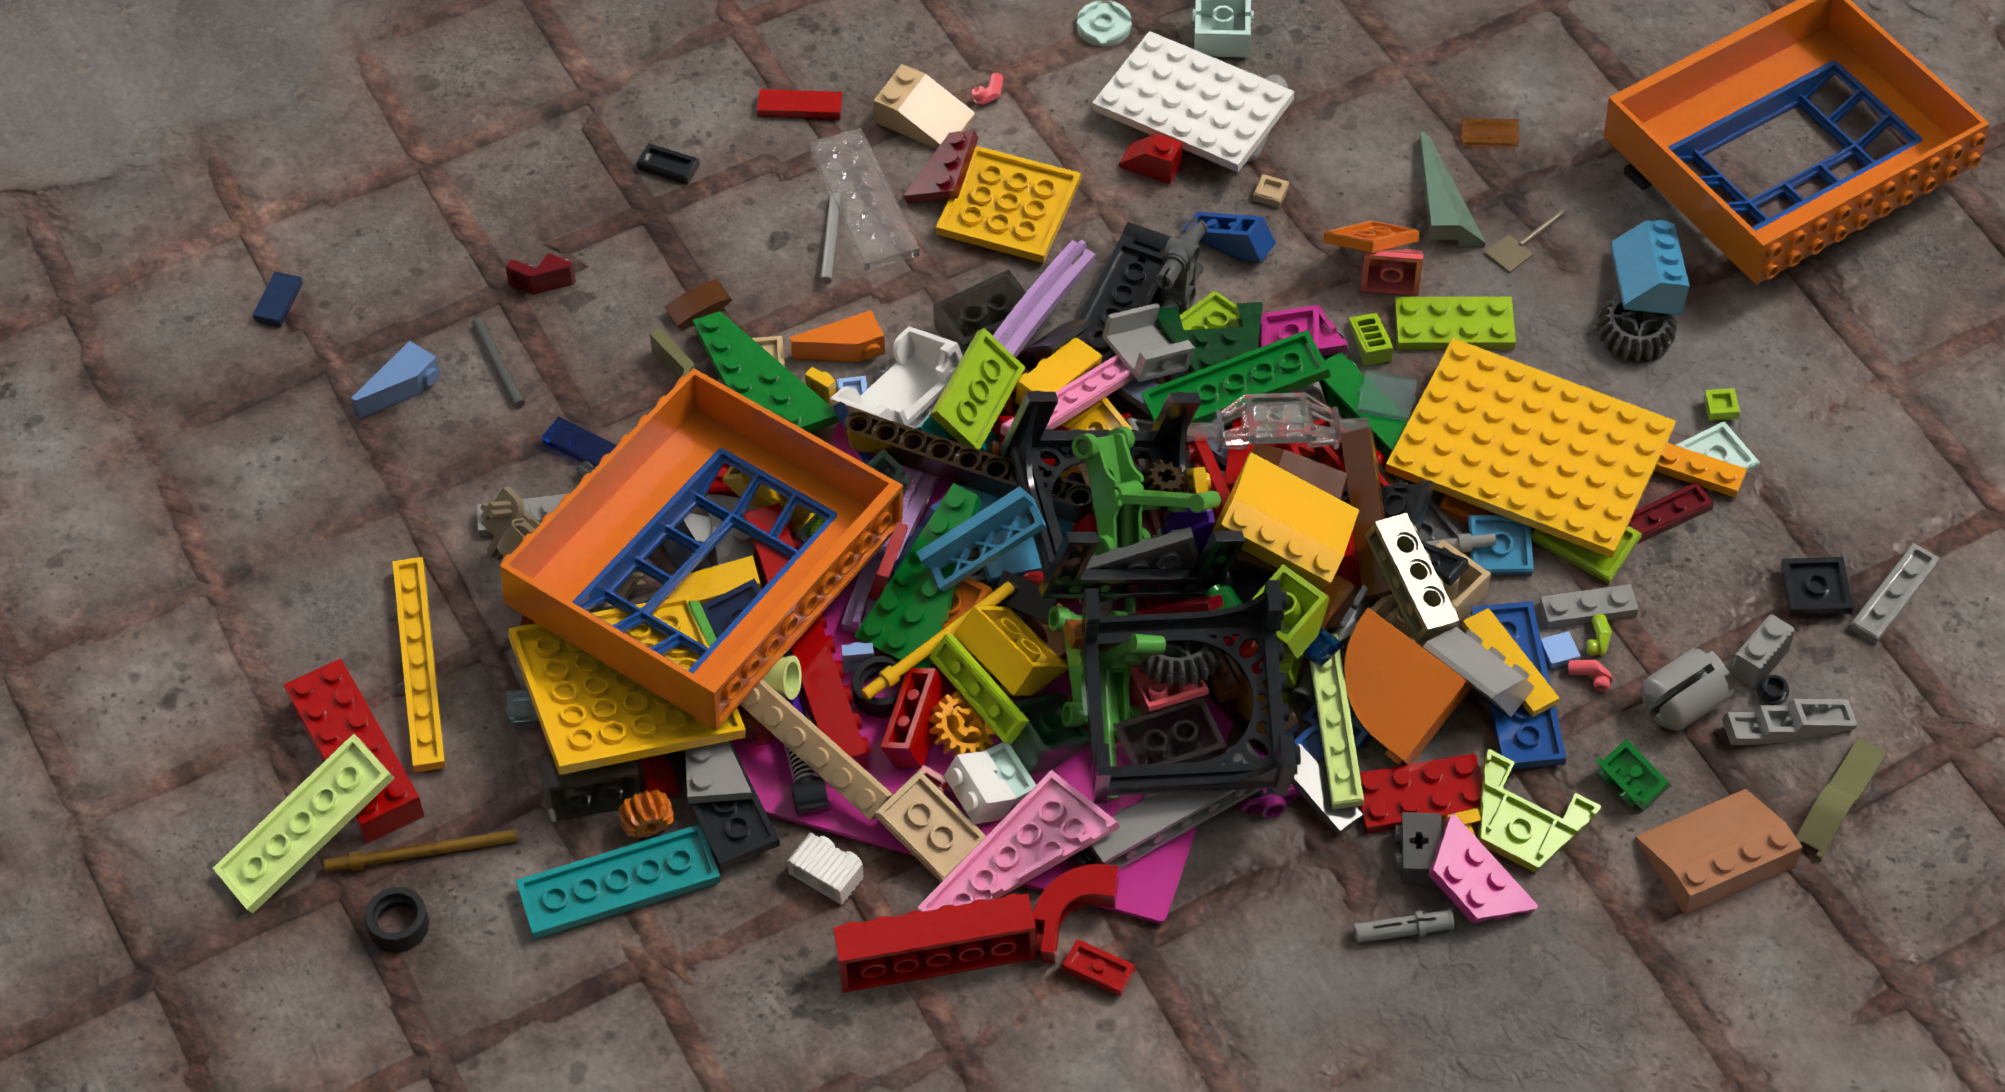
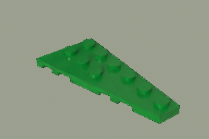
M721 311L693 320V327L723 385L807 432L841 422L840 414Z
M954 483L952 484L854 637L859 642L873 643V649L901 661L943 629V625L948 621L958 584L945 592L941 591L931 569L920 561L917 551L977 514L981 499L977 494ZM950 563L941 569L944 579L954 573L957 564ZM927 656L912 668H933V661Z

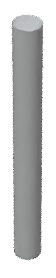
M832 194L829 197L820 278L821 283L826 285L832 282L841 201V197L837 194Z

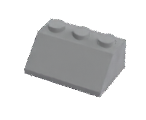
M1454 627L1432 638L1423 645L1429 653L1465 678L1474 690L1510 717H1512L1535 688L1527 680L1530 675L1517 664H1514L1512 668L1504 663L1506 657L1491 646L1489 650L1485 649L1480 645L1483 640L1470 629L1464 633L1459 628Z

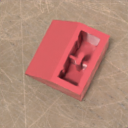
M1140 665L1131 667L1129 680L1130 695L1135 705L1142 709L1143 715L1209 694V689L1203 680L1198 679L1196 686L1192 683H1185L1184 688L1181 684H1174L1170 688L1167 682L1158 685L1156 679H1148L1147 674L1142 672Z

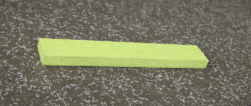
M1338 634L1317 636L1308 647L1332 810L1363 806L1364 797Z

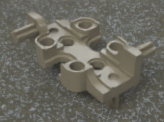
M503 487L494 502L483 503L480 507L484 511L481 515L483 518L481 524L494 536L486 549L488 551L487 555L495 557L499 561L503 556L511 554L521 544L522 539L528 533H532L542 521V519L536 520L524 509L522 499L510 487ZM632 573L614 593L627 600L634 589L645 587L646 583L643 581L644 573ZM605 602L589 610V612L593 613L617 607Z

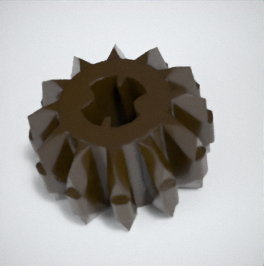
M1160 458L1155 463L1149 461L1142 472H1140L1144 476V482H1141L1144 490L1188 493L1189 477L1182 474L1183 467L1175 468L1172 461L1168 464H1165ZM1161 506L1163 511L1166 512L1168 510V506Z

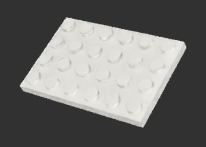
M1149 31L1092 102V110L1149 135L1159 134L1183 142L1182 149L1239 172L1294 100V91Z

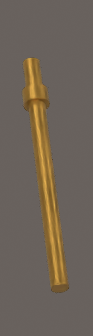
M516 829L369 853H363L362 850L349 852V856L324 859L323 862L325 872L350 868L351 871L364 870L365 866L514 843L518 842Z

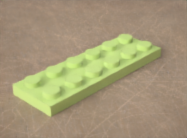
M353 734L217 863L213 870L243 906L251 913H254L394 779L393 775L361 739Z

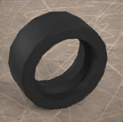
M888 656L871 657L861 662L854 670L851 679L853 699L862 712L878 718L891 717L906 673L900 676V689L890 697H872L870 700H867L861 690L867 680L879 676V672L889 665L893 667L899 660Z
M392 887L376 894L366 906L364 916L371 940L378 947L391 952H402L412 949L419 944L427 934L430 922L424 900L417 892L406 887ZM407 906L415 911L416 920L404 931L391 933L379 928L378 919L390 908Z

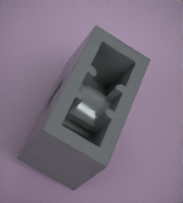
M1402 812L1401 825H1395L1394 843L1400 844V853H1395V872H1401L1402 885L1438 886L1428 874L1432 862L1436 859L1438 843L1442 839L1441 813Z

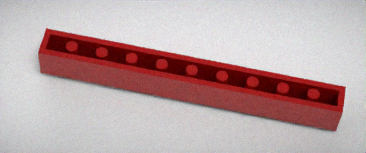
M780 503L747 511L744 512L747 522L769 533L781 514L782 508ZM790 518L778 539L799 550L801 547L798 538H792L790 531L793 530ZM750 537L765 584L767 585L790 559ZM822 612L789 649L790 655L796 656L800 662L802 671L801 690L813 724L860 766L868 769L867 756L872 755L867 737L861 738L859 730L863 729L858 711L852 712L850 704L854 703L849 685L843 687L841 679L845 678L844 670L840 660L834 661L832 654L836 653V648L832 636L825 635L824 629L827 628V622L824 612Z

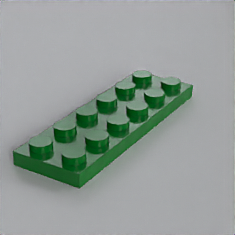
M1306 330L1141 392V395L1155 423L1170 393H1199L1201 404L1187 429L1188 431L1331 376L1324 358L1309 331Z

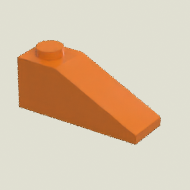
M872 310L789 337L791 356L795 360L861 362L885 354L884 334Z

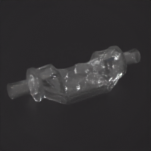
M1307 393L1245 394L1222 411L1216 410L1213 422L1190 423L1187 429L1186 442L1213 440V443H1216L1217 452H1222V448L1247 450L1248 444L1307 443L1308 448L1332 445L1333 449H1338L1341 434L1368 427L1369 421L1368 417L1341 419L1338 407H1332L1331 409ZM1312 415L1330 422V427L1313 424ZM1241 416V427L1224 431V424Z

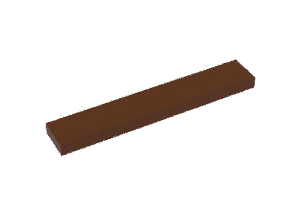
M1368 426L1341 434L1345 470L1349 475L1347 485L1350 505L1359 509L1353 528L1361 585L1364 584L1368 588L1363 598L1366 601H1371L1392 595V592L1365 538V534L1375 521L1385 519L1373 430Z

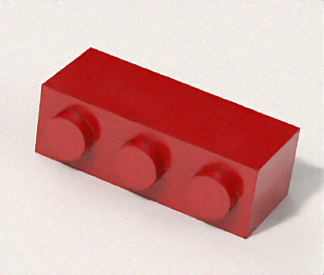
M911 668L906 672L880 747L895 768L921 769L925 765L935 735L929 731L935 726L934 723L929 721V717L934 714L932 708L950 691L935 668Z

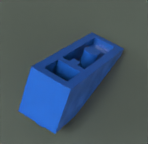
M1197 212L1192 218L1198 219L1195 228L1200 220H1203L1207 225L1208 229L1200 242L1238 260L1261 262L1276 244L1264 217ZM1189 221L1188 224L1183 228V232L1186 231L1187 227L1189 226L1190 221Z

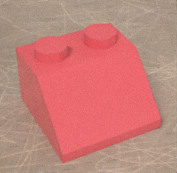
M1391 248L1373 253L1364 251L1361 292L1419 296L1423 251Z

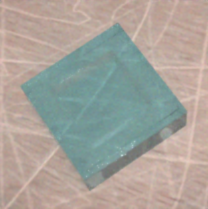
M528 689L506 691L508 723L539 721Z

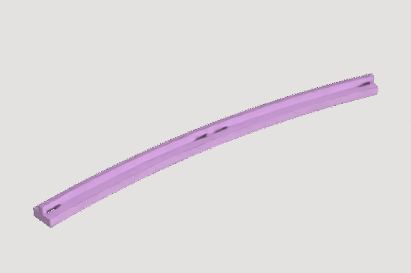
M1072 240L1063 249L994 333L993 337L1015 358L1062 298L1096 261V254L1086 248L1085 241L1080 240L1077 243ZM1079 256L1080 258L1072 265L1074 259ZM911 468L908 469L901 483L903 485L902 523L908 525V530L897 559H900L904 552L906 540L909 536H912L940 480L938 477ZM891 537L862 568L841 623L842 630L857 633L862 625L861 618L863 613L866 612L863 619L864 622L875 605L876 601L869 599L868 595ZM891 571V574H890V576H889V579H888V581H887L886 586L888 585V583L890 582V580H891L892 577H893V576H892V571Z

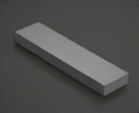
M1913 543L1851 622L1849 630L1876 645L1937 567L1940 558Z

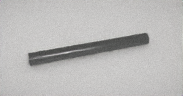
M475 318L472 324L514 407L517 409L523 407L525 401L483 318Z

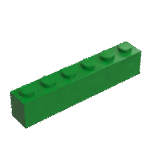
M1339 352L1325 360L1331 376L1319 381L1325 401L1354 431L1369 426L1373 430L1375 449L1381 451L1388 461L1410 419L1406 416L1404 417L1396 409L1390 398H1385L1375 383L1358 370L1354 361L1348 360ZM1399 477L1403 482H1407V484H1417L1415 482ZM1433 490L1432 496L1438 493V491Z

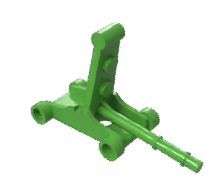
M1128 427L1114 428L1109 432L1108 436L1097 438L1090 433L1076 436L1072 442V450L1075 456L1079 459H1086L1099 535V544L1092 557L1109 552L1114 548H1123L1139 543L1144 539H1151L1148 530L1142 527V509L1159 510L1161 506H1168V511L1185 512L1187 508H1190L1193 512L1199 513L1218 508L1221 503L1220 495L1213 490L1198 494L1144 490V486L1141 484V482H1144V476L1134 466L1129 451L1134 446L1135 436ZM1136 597L1124 598L1125 610L1123 611L1128 615L1138 611Z
M1053 606L1048 614L1049 628L1052 631L1064 632L1062 628L1066 619L1081 620L1082 615L1074 614L1067 607ZM1112 610L1107 616H1121L1128 614L1124 611ZM1064 633L1073 702H1065L1061 712V720L1065 727L1078 728L1081 724H1088L1084 655L1082 649L1071 648ZM1132 634L1129 641L1106 651H1098L1104 744H1109L1110 766H1117L1115 751L1117 745H1115L1114 726H1121L1125 731H1138L1143 723L1142 709L1139 706H1130L1129 680L1131 667L1141 664L1143 660L1153 654L1162 655L1166 648V641L1163 636ZM1108 796V797H1107V800H1118V799H1119V796Z

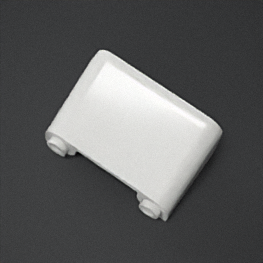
M908 326L896 338L893 345V353L897 362L861 396L852 387L846 386L841 388L830 398L834 409L845 419L853 412L862 411L916 428L934 408L963 357L958 343Z

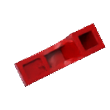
M1090 864L1079 866L1061 874L1045 888L1033 912L1036 930H1038L1036 950L1041 951L1043 962L1056 964L1060 929L1070 913L1078 908L1091 905L1116 907L1119 883L1117 865Z

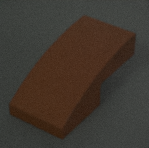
M714 279L685 292L664 307L677 326L683 331L693 323L694 319L700 318L705 313L709 315L718 312L733 300L721 283Z

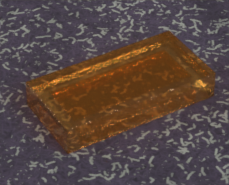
M1462 117V145L1519 146L1518 119Z

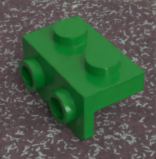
M1627 738L1604 760L1600 756L1595 759L1601 767L1597 773L1610 786L1614 782L1618 784L1622 789L1618 794L1631 808L1637 804L1645 811L1671 786L1669 781Z

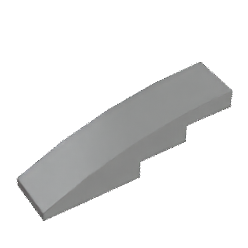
M1793 699L1788 706L1760 705L1756 712H1727L1722 718L1731 745L1792 742L1856 729L1858 726L1848 699Z

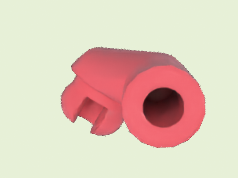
M993 73L990 75L987 88L979 86L978 90L975 87L972 90V97L975 103L986 105L998 99L1001 95L1003 75Z
M1569 660L1568 671L1570 676L1588 675L1594 681L1593 685L1597 691L1605 692L1609 690L1610 684L1613 682L1612 675L1599 661Z

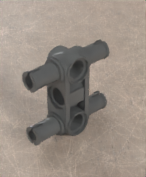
M1192 219L1184 234L1178 235L1176 238L1171 237L1166 244L1163 253V268L1155 278L1156 284L1161 288L1159 297L1160 308L1177 307L1179 313H1181L1183 310L1186 311L1191 308L1196 295V280L1204 270L1203 265L1198 261L1200 254L1199 241L1208 229L1203 220H1200L1195 228L1198 219Z

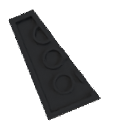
M1430 480L1421 481L1420 484L1398 482L1391 486H1381L1385 519L1407 513L1419 534L1435 487L1434 483ZM1345 486L1341 500L1350 505L1348 486Z

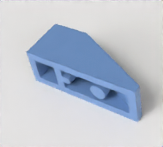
M409 341L351 397L355 416L363 418L421 394L428 386L433 385L440 376L436 356Z

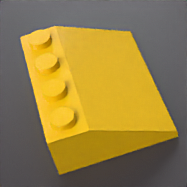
M1250 452L1211 533L1213 531H1242L1245 538L1242 550L1278 569L1284 564L1321 591L1331 584L1338 570L1359 509Z

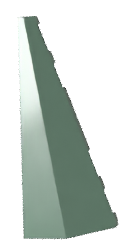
M1420 132L1425 204H1427L1430 240H1457V247H1485V239L1428 134Z

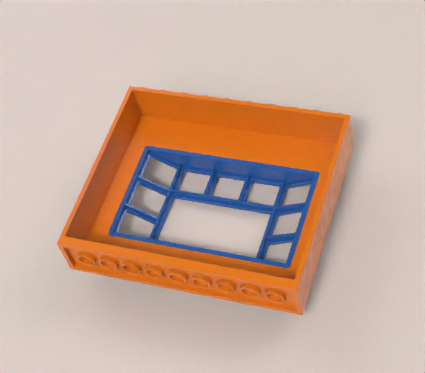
M1796 0L1610 96L1603 137L1757 285L1766 279L1774 278L1779 272L1788 267L1796 266L1808 256L1818 254L1830 244L1842 241L1852 232L1864 229L1876 219L1886 217L1898 207L1908 205L1920 195L1930 193L1935 187L1944 182L1954 180L1966 170L1976 168L1982 160L1981 156L1987 140L1990 123L1851 0ZM1835 75L1854 94L1827 117L1808 99ZM1863 100L1882 119L1855 143L1835 124ZM1795 107H1800L1844 148L1750 200L1704 157V155ZM1888 126H1892L1910 142L1876 161L1863 150ZM1851 157H1854L1864 166L1841 180L1829 170ZM1684 162H1694L1707 176L1698 177ZM1816 176H1819L1829 185L1806 199L1793 189ZM1711 188H1721L1735 202L1726 203ZM1780 195H1784L1794 204L1770 218L1758 209V207ZM1746 213L1758 224L1751 227L1738 214Z
M693 368L685 377L679 378L675 387L666 396L664 395L658 400L653 410L648 415H643L637 426L629 434H625L609 454L607 453L601 458L599 465L591 473L585 474L580 484L571 493H567L562 498L557 508L552 513L546 514L540 525L532 533H528L511 554H507L500 564L504 604L717 730L892 536L897 522H903V485ZM724 464H728L751 477L750 483L732 512L704 497ZM762 484L788 498L787 504L769 533L741 518L759 486ZM800 505L825 519V522L799 550H796L778 538L796 507ZM695 507H700L723 521L702 544L675 529ZM732 528H736L790 560L716 641L707 648L651 614ZM666 538L693 552L691 557L672 576L645 561ZM635 570H639L663 584L659 591L642 608L614 593ZM608 602L630 616L611 625L590 613L589 610ZM645 624L666 636L667 639L649 648L625 632ZM678 646H683L700 656V658L689 670H686L663 656V654Z

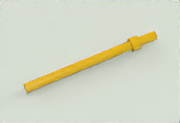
M1007 581L975 606H996L1012 594L1015 588ZM971 609L893 667L889 665L879 672V677L861 690L863 696L870 700L884 688H891L898 683L900 676L933 652L945 634H954Z

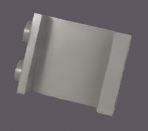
M1157 303L1109 314L1102 335L1105 342L1139 382L1188 370L1195 348L1189 340L1171 344L1155 325L1160 309Z

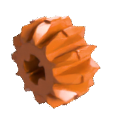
M645 790L641 794H634V797L624 800V804L618 810L622 829L626 832L627 836H631L634 839H640L641 837L648 839L651 835H658L660 831L669 828V825L674 821L673 807L666 793H661L659 790L651 792Z

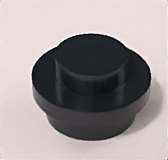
M1779 675L1765 677L1759 682L1757 688L1759 698L1770 705L1784 703L1790 691L1786 680Z

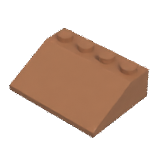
M1747 789L1635 837V841L1684 915L1795 868L1802 851L1801 844L1786 822Z

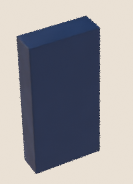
M275 271L253 313L254 321L282 327L303 285L302 277Z

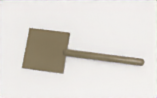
M1560 210L1519 242L1508 234L1488 249L1485 255L1510 274L1534 255L1524 245L1565 215V211Z

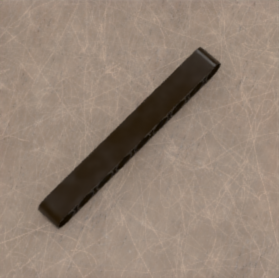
M862 411L853 412L845 419L848 444L856 451L998 498L1004 497L1019 487L1012 460L1002 459L1000 456ZM1043 473L1044 478L1050 477L1049 474ZM1059 476L1052 490V494H1056L1052 495L1056 517L1077 523L1089 513L1095 515L1091 487Z

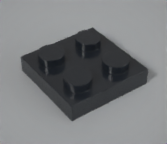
M1844 557L1782 559L1780 567L1789 616L1849 615L1852 613L1853 603Z

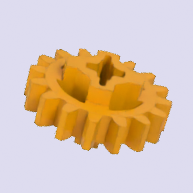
M959 691L951 696L947 694L932 708L934 714L929 717V721L934 723L935 726L929 731L932 734L938 735L939 738L934 742L936 745L941 743L945 745L943 753L947 754L949 751H953L955 758L957 754L981 752L992 746L993 741L991 738L996 733L970 703L961 696Z

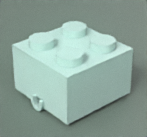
M1196 0L1192 20L1195 21L1194 50L1211 57H1249L1251 23L1254 21V11H1251V0Z

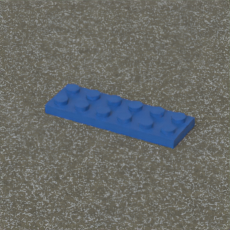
M1533 601L1471 606V616L1489 608L1551 686ZM1488 700L1498 751L1500 755L1515 762L1511 770L1565 765L1567 758L1555 706L1532 717L1521 704L1512 717H1510Z

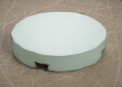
M1102 0L1094 1L1085 5L1079 11L1077 20L1078 34L1084 41L1095 46L1107 47L1119 44L1130 34V13L1117 2L1109 1V3H1102Z

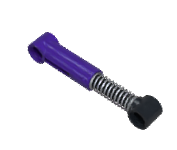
M788 650L783 657L791 656L790 650ZM799 693L793 700L786 699L805 716ZM784 744L793 777L791 790L797 815L829 809L823 778H819L811 767Z

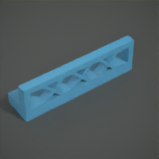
M1019 486L917 551L920 561L931 569L939 589L945 592L1047 526L1034 498ZM1032 513L1035 523L1025 529L1019 528L1022 518ZM1002 530L1008 531L1005 542L1000 545L993 544L996 534ZM976 547L982 548L978 559L973 562L967 561L972 549ZM950 563L957 564L954 573L944 579L941 569Z

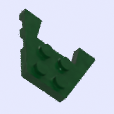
M1262 302L1237 303L1235 314L1239 327L1184 330L1177 307L1160 308L1155 324L1160 326L1163 331L1162 334L1172 344L1189 340L1195 347L1188 368V372L1191 374L1258 349L1263 304Z

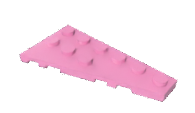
M1051 770L917 908L923 912L935 910L944 905L958 906L970 904L978 899H999L1121 827L1114 818Z

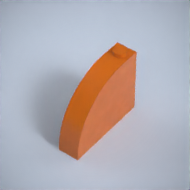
M1370 608L1366 609L1357 622L1347 646L1344 666L1346 690L1351 706L1366 730L1387 748L1384 754L1398 765L1402 761L1406 764H1413L1471 689L1472 685Z

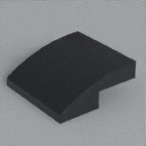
M1082 319L1063 323L1022 350L1016 359L1023 365L1034 357L1038 362L1043 358L1047 359L1055 353L1056 349L1068 343L1075 336L1078 338L1092 324L1088 320Z

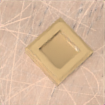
M1262 174L1253 193V201L1280 208L1289 189V181Z

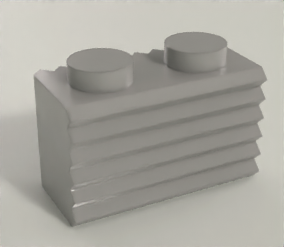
M1769 615L1735 654L1731 674L1753 689L1758 688L1759 682L1768 676L1769 672H1772V669L1776 667V664H1779L1783 656H1786V652H1789L1795 632L1794 628L1776 616Z

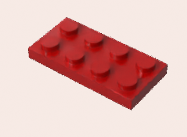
M1475 753L1360 772L1364 805L1358 807L1359 811L1363 814L1361 818L1366 834L1394 830L1395 825H1401L1402 812L1441 813V821L1447 815L1478 808L1480 814L1482 773Z

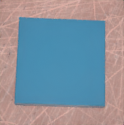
M1501 515L1468 516V531L1471 536L1495 533L1496 545L1472 548V551H1470L1471 560L1486 569L1491 575H1533L1531 527Z

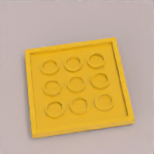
M976 146L959 197L948 200L936 225V235L1044 263L1081 182V173Z

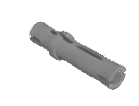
M1451 909L1425 914L1422 911H1416L1411 916L1354 923V934L1357 944L1418 935L1420 938L1425 937L1426 933L1454 930V918Z

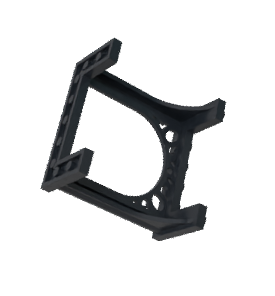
M1026 391L1000 451L1002 459L1012 460L1018 485L1034 498L1047 526L1033 536L1044 575L1039 586L1041 599L1084 598L1085 589L1098 588L1099 598L1205 596L1204 593L1210 588L1222 584L1245 542L1242 531H1213L1193 568L1086 569L1099 544L1097 532H1066L1062 539L1053 507L1052 490L1055 481L1064 471L1073 466L1087 463L1086 459H1079L1073 453L1072 442L1074 438L1086 433L1093 434L1096 438L1108 436L1111 430L1046 429L1058 403L1056 392ZM1170 393L1151 431L1132 430L1135 436V443L1129 451L1133 464L1139 472H1142L1145 466H1138L1134 459H1149L1150 462L1155 463L1160 458L1165 464L1172 461L1175 468L1183 467L1182 474L1187 476L1185 457L1187 429L1201 404L1199 393ZM1042 459H1055L1059 466L1048 465ZM1043 473L1049 474L1050 477L1044 478ZM1168 510L1166 511L1167 515L1173 513ZM1029 513L1027 517L1031 525L1035 523L1032 513Z
M1267 580L1264 592L1260 596L1237 606L1203 612L1100 616L1098 588L1085 589L1081 625L1094 804L1107 803L1108 796L1273 788L1274 795H1287L1290 784H1294L1295 775L1298 773V765L1301 764L1300 746L1294 745L1293 735L1285 734L1284 722H1289L1288 703H1283L1282 692H1286L1287 684L1285 672H1280L1279 661H1284L1283 642H1277L1276 631H1281V620H1284V610H1287L1286 590H1280V580ZM1132 634L1163 636L1166 643H1202L1224 652L1242 669L1252 691L1253 711L1245 734L1234 747L1211 760L1192 763L1110 766L1109 744H1104L1098 646L1120 645L1129 641ZM1233 636H1238L1233 646L1225 644L1224 638L1233 640ZM1249 640L1256 641L1259 645L1258 652L1250 658L1241 657L1239 654L1241 645ZM1262 659L1258 671L1262 672L1260 674L1253 673L1251 665L1256 664ZM1263 695L1266 700L1259 702L1257 696ZM1258 723L1265 724L1263 729L1269 738L1257 732L1256 726ZM1250 740L1260 741L1266 746L1268 755L1264 758L1255 757L1249 752L1247 743ZM1236 754H1242L1249 764H1243V759L1239 762H1234L1233 758Z

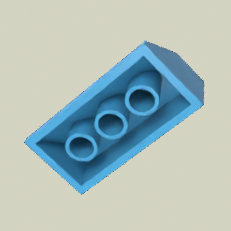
M1646 220L1613 240L1610 248L1623 308L1627 310L1682 315L1690 285L1675 224L1665 220Z

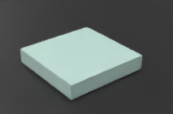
M1724 421L1676 444V446L1747 468L1746 473L1758 468L1760 464L1758 459Z

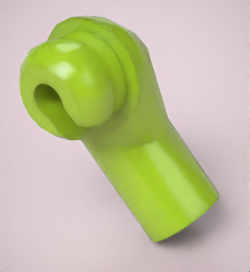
M1599 613L1591 619L1596 632V640L1589 639L1586 642L1588 645L1586 650L1590 656L1598 655V657H1601L1607 653L1612 630L1606 616Z

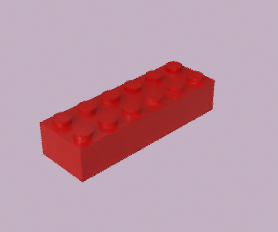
M341 658L284 684L290 706L322 763L355 734L393 775L394 779L353 818L366 844L425 817L418 793Z
M1008 894L1003 898L993 900L978 899L970 904L958 906L944 905L938 909L923 912L914 910L906 915L895 917L880 916L871 921L860 923L846 922L841 926L833 927L836 959L843 993L1036 960V926L1029 894Z

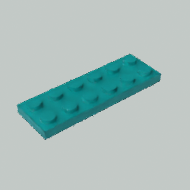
M699 824L516 880L534 940L721 883L712 851Z

